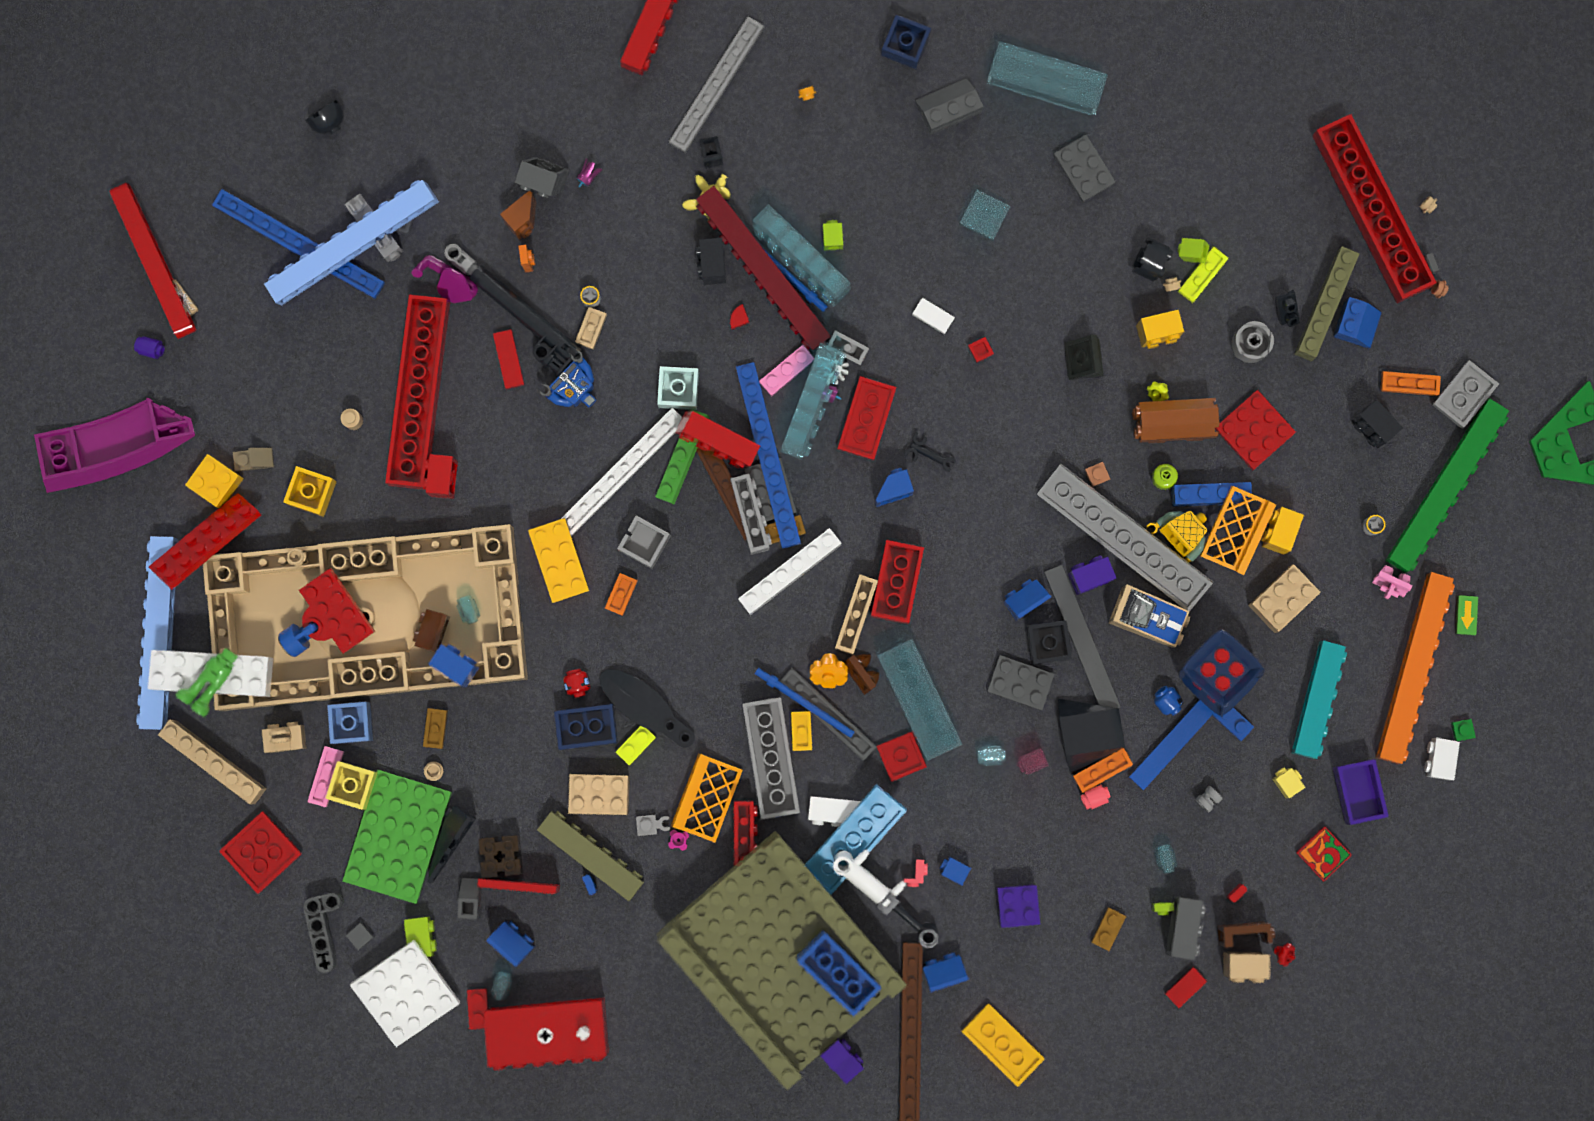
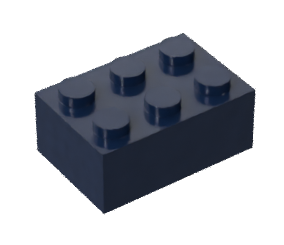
M613 704L554 711L558 750L618 743Z

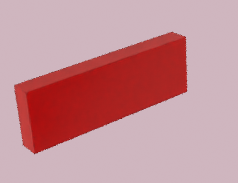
M512 329L493 333L505 389L523 386L524 380Z

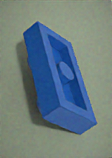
M1234 708L1223 715V717L1216 713L1212 715L1239 741H1242L1254 728Z

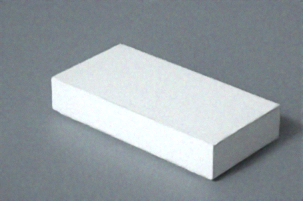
M924 298L921 299L912 314L944 335L955 318Z

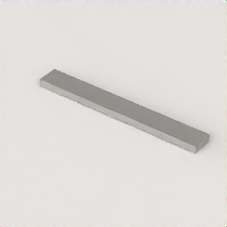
M747 17L673 134L669 144L686 153L764 29L762 24Z

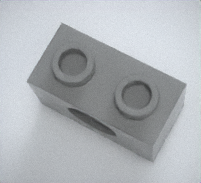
M838 331L834 332L826 347L859 365L863 363L870 349Z

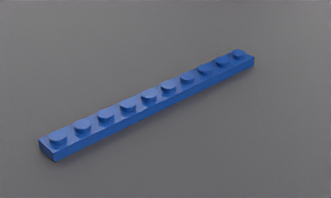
M221 189L212 204L216 209L300 257L306 253H312L316 250L315 247L319 245ZM350 262L330 273L374 299L377 298L385 284L384 281Z
M753 362L737 366L736 370L754 441L760 445L758 456L782 549L801 544L755 364Z

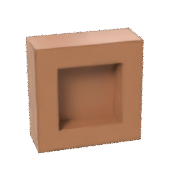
M1103 462L1085 469L1092 487L1110 480Z

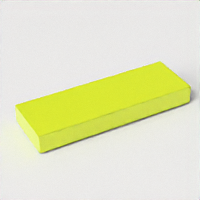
M1213 247L1208 253L1206 263L1199 264L1178 292L1193 303L1225 264L1228 257Z

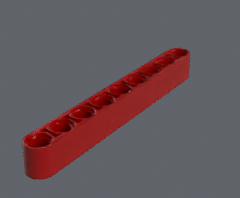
M126 182L111 189L112 199L174 334L180 339L195 332V325L188 311L186 312L183 307L184 302L175 289L174 279L131 186Z

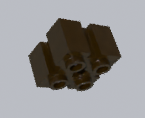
M520 835L502 837V842H497V837L479 839L480 855L485 854V862H480L482 878L500 876V871H505V876L523 874L522 858L517 859V851H521ZM499 851H502V854H505V858L502 859V862H500L499 859H497Z

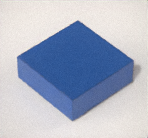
M589 874L582 877L589 895L596 893L598 889L592 875Z

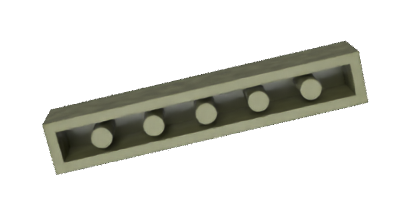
M1343 246L1336 252L1294 353L1295 355L1309 361H1313L1317 357L1359 253Z
M551 811L537 831L626 900L631 901L644 884V881L641 880L643 876L635 870L633 872L626 868L628 864L620 858L615 860L611 856L612 852L603 846L601 849L597 846V840L589 834L584 836L580 833L582 829L575 823L570 825L566 822L565 819L567 817L562 813Z

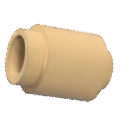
M346 409L341 414V422L348 429L357 430L363 424V417L355 409Z

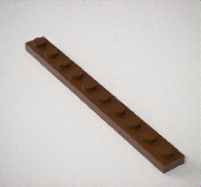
M903 943L902 979L907 986L902 989L900 1121L920 1120L923 946L920 943Z

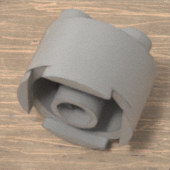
M1258 321L1244 324L1234 334L1232 339V349L1235 357L1247 363L1261 361L1269 354L1274 345L1272 332L1264 323ZM1251 339H1253V342L1256 343L1254 346L1251 342H1249Z

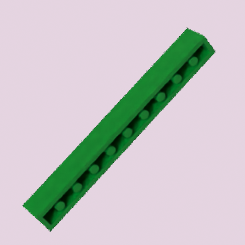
M1492 399L1484 402L1387 556L1386 562L1404 573L1415 569L1418 564V556L1420 554L1423 555L1428 548V540L1430 538L1433 539L1439 530L1437 529L1440 522L1443 523L1449 514L1447 513L1450 506L1453 507L1459 498L1457 497L1460 490L1463 491L1469 482L1467 481L1470 474L1473 475L1479 466L1477 465L1480 458L1483 459L1489 450L1487 449L1488 444L1495 441L1499 434L1497 430L1507 422L1509 410Z

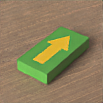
M1457 596L1455 634L1476 635L1478 597Z

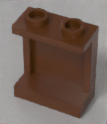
M1264 921L1217 925L1219 945L1223 947H1233L1232 935L1260 932L1261 941L1265 943H1272V939L1275 938L1274 927H1271L1270 923Z

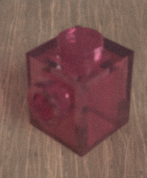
M1041 748L1018 757L1019 762H1017L1021 773L1025 772L1026 775L1049 766Z

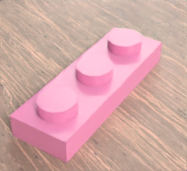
M802 345L762 378L759 383L772 397L813 363L815 359Z
M324 746L307 802L328 807L329 800L325 798L337 761H342L344 751Z

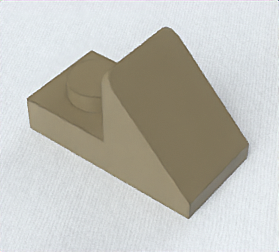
M248 448L247 451L233 452L236 472L274 467L272 448Z

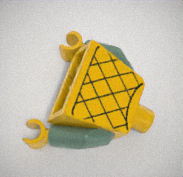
M1172 511L1159 518L1155 524L1149 523L1146 529L1150 526H1155L1156 530L1151 533L1154 535L1157 533L1158 528L1161 527L1160 532L1183 558L1187 556L1185 560L1190 563L1204 550L1206 540L1204 535L1207 532V528L1203 524L1207 521V518L1201 512L1194 515L1192 511H1187L1186 513Z

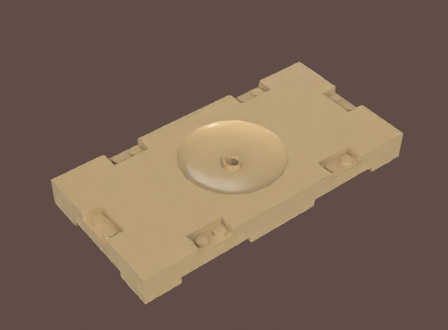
M510 524L472 528L470 530L402 537L393 536L299 547L306 554V560L303 561L301 566L290 565L287 561L288 551L294 548L213 555L203 563L205 595L208 597L212 654H221L225 648H228L236 655L273 658L270 697L214 694V706L217 711L460 686L429 665L435 652L414 646L413 637L416 630H420L421 623H419L421 613H425L426 609L450 616L441 644L444 646L450 644L461 651L459 655L462 657L464 655L469 656L477 662L475 666L479 669L468 685L528 679L518 589L519 580L514 528ZM332 568L362 613L369 614V623L376 632L344 654L332 638L326 641H317L311 638L309 639L310 647L297 657H292L281 647L278 634L292 624H296L300 628L302 627V617L309 605L299 592V589Z

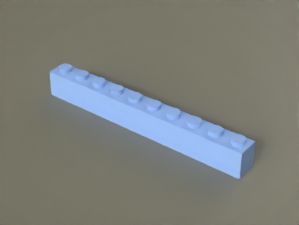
M423 180L413 182L410 185L411 188L398 192L391 201L381 203L378 206L379 209L366 213L359 222L349 224L347 230L334 234L330 241L319 244L312 253L302 255L299 258L300 261L287 265L280 274L270 276L268 282L264 285L275 303L279 305L285 304L375 245L377 240L381 241L385 234L390 235L437 204L439 201L429 185Z
M150 536V541L147 543L149 560L146 562L148 579L145 580L147 598L144 599V610H146V617L142 621L145 634L141 640V646L144 650L143 656L140 658L142 675L139 677V686H141V694L138 696L140 713L137 714L139 729L162 730L168 721L169 691L148 689L151 650L172 651L175 588L171 590L149 569V566L178 543V539L174 537Z

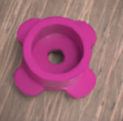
M672 830L670 832L671 841L668 843L669 848L686 850V841L689 838V834L685 831L681 833Z

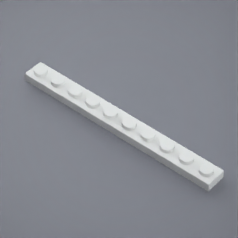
M673 408L562 517L566 520L571 536L675 434L682 417Z

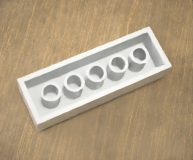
M151 650L148 689L178 691L190 688L204 670L206 662L211 657L217 656V654ZM237 655L238 658L234 662L235 666L221 689L215 692V694L270 697L273 658ZM207 682L199 693H204L210 682Z

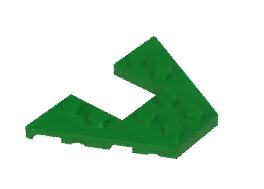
M1590 381L1586 382L1529 441L1542 478L1594 485V460L1583 464L1579 463L1567 430L1568 428L1594 420V391Z

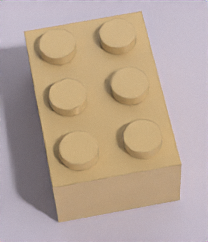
M1293 564L1248 606L1274 633H1277L1321 592Z
M570 774L568 814L628 815L630 776Z

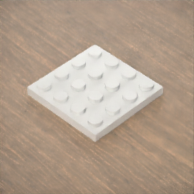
M415 940L350 984L351 988L396 1047L460 1004V1000Z

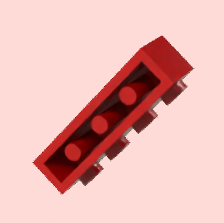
M753 800L733 801L734 866L757 847V844H754V836H757V824H754V817H757V805H754Z

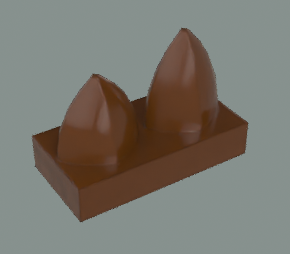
M870 654L853 655L844 663L848 667V673L865 695L876 687L880 673L865 671L871 659Z

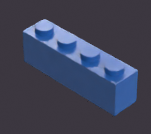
M1251 482L1174 485L1171 487L1172 507L1223 505L1231 486L1252 494ZM1235 491L1231 498L1234 505L1244 501L1241 493Z

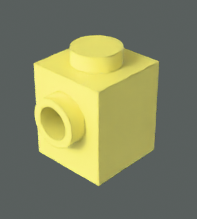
M1283 767L1275 773L1276 777L1272 779L1285 798H1291L1305 788L1300 781L1302 777L1296 769H1286Z

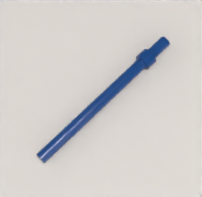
M764 249L785 278L805 296V299L810 304L813 303L822 312L828 308L813 290L810 291Z
M760 668L756 670L755 675L766 681V684L771 688L775 687L851 738L855 733L837 719L778 681L779 678L773 674L771 676Z

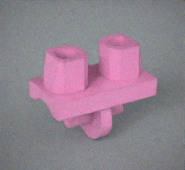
M1387 565L1374 577L1372 583L1380 586L1379 590L1385 592V599H1389L1391 595L1397 598L1399 595L1405 597L1406 593L1412 588L1410 576L1401 573L1398 578L1393 577L1394 570Z

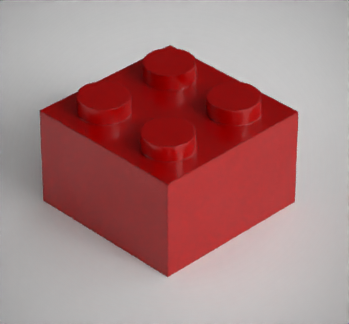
M429 454V459H426L425 470L428 471L427 478H424L423 489L426 490L429 496L454 499L458 461L453 456Z

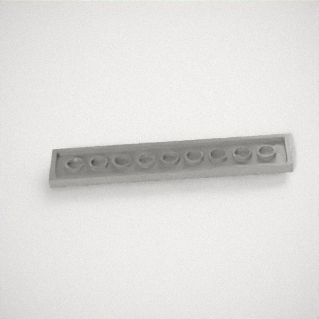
M1060 464L1037 493L1038 496L1185 610L1190 612L1213 584V581L1064 465Z

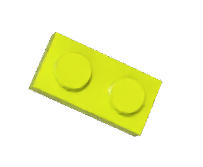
M640 726L616 753L630 766L656 737L648 729Z

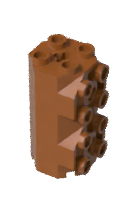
M1216 398L1138 402L1135 409L1132 410L1133 420H1136L1134 439H1138L1139 442L1164 443L1165 441L1175 440L1202 441L1203 439L1216 438L1219 433L1215 432V427H1219L1218 405L1214 404Z

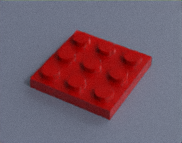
M1258 390L1219 423V427H1215L1220 436L1252 471L1296 433Z
M264 811L256 816L219 851L257 894H260L302 855L299 849Z

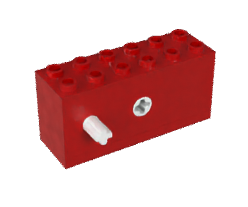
M605 997L493 1007L484 1011L488 1067H493V1070H502L508 1065H513V1068H523L529 1063H532V1066H543L546 1062L551 1061L552 1065L564 1064L566 1060H572V1063L584 1062L585 1058H591V1061H600L609 1053ZM546 1031L548 1034L550 1033L551 1035L547 1037V1035L543 1034V1032Z

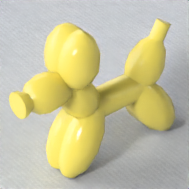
M721 174V178H718L716 185L708 186V183L702 176L696 175V184L702 190L701 195L712 186H715L724 199L730 198L729 190L724 187L727 176ZM696 199L686 200L682 205L687 210H695L698 203Z

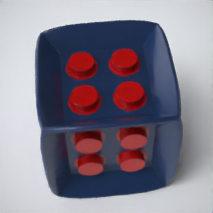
M1220 629L1191 656L1179 671V678L1209 709L1223 717L1254 687L1259 678L1264 675L1265 669L1243 645L1230 634Z

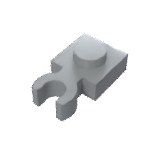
M656 815L636 817L638 836L657 834L658 828L663 831L670 830V827L662 825L663 821L669 820L670 817L664 816L659 820H656Z

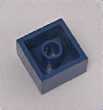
M896 15L883 45L881 56L917 69L929 39L931 28Z

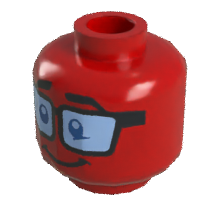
M581 669L566 672V676L563 678L566 693L574 695V698L585 696V691L590 689L587 673L581 671Z

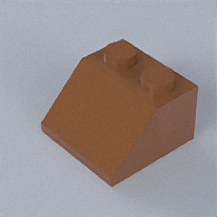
M526 192L500 214L504 223L519 240L522 237L523 239L528 237L534 228L536 200L532 192Z

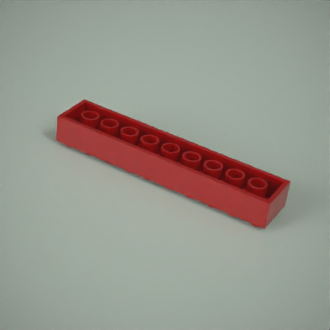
M1349 114L1316 130L1313 138L1396 302L1400 303L1434 286L1437 282L1352 115Z
M409 295L385 481L389 486L423 489L424 478H427L428 471L425 470L426 459H429V454H432L450 302L447 298Z

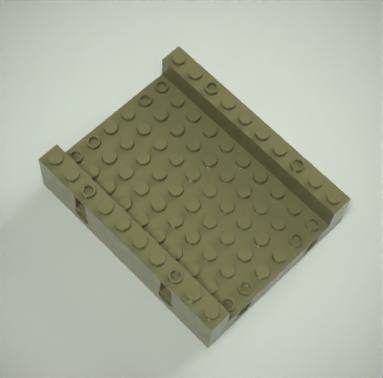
M776 831L656 933L658 942L786 1090L802 1078L801 1070L887 995L893 998L907 986L901 976ZM822 930L839 944L881 986V989L855 1016H852L795 958Z

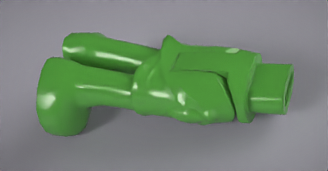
M225 648L221 654L218 653L217 656L211 657L206 662L204 670L190 688L180 689L175 695L182 702L192 704L191 708L199 715L205 717L209 712L211 698L228 679L238 656L228 648ZM210 682L205 692L194 702L204 685Z

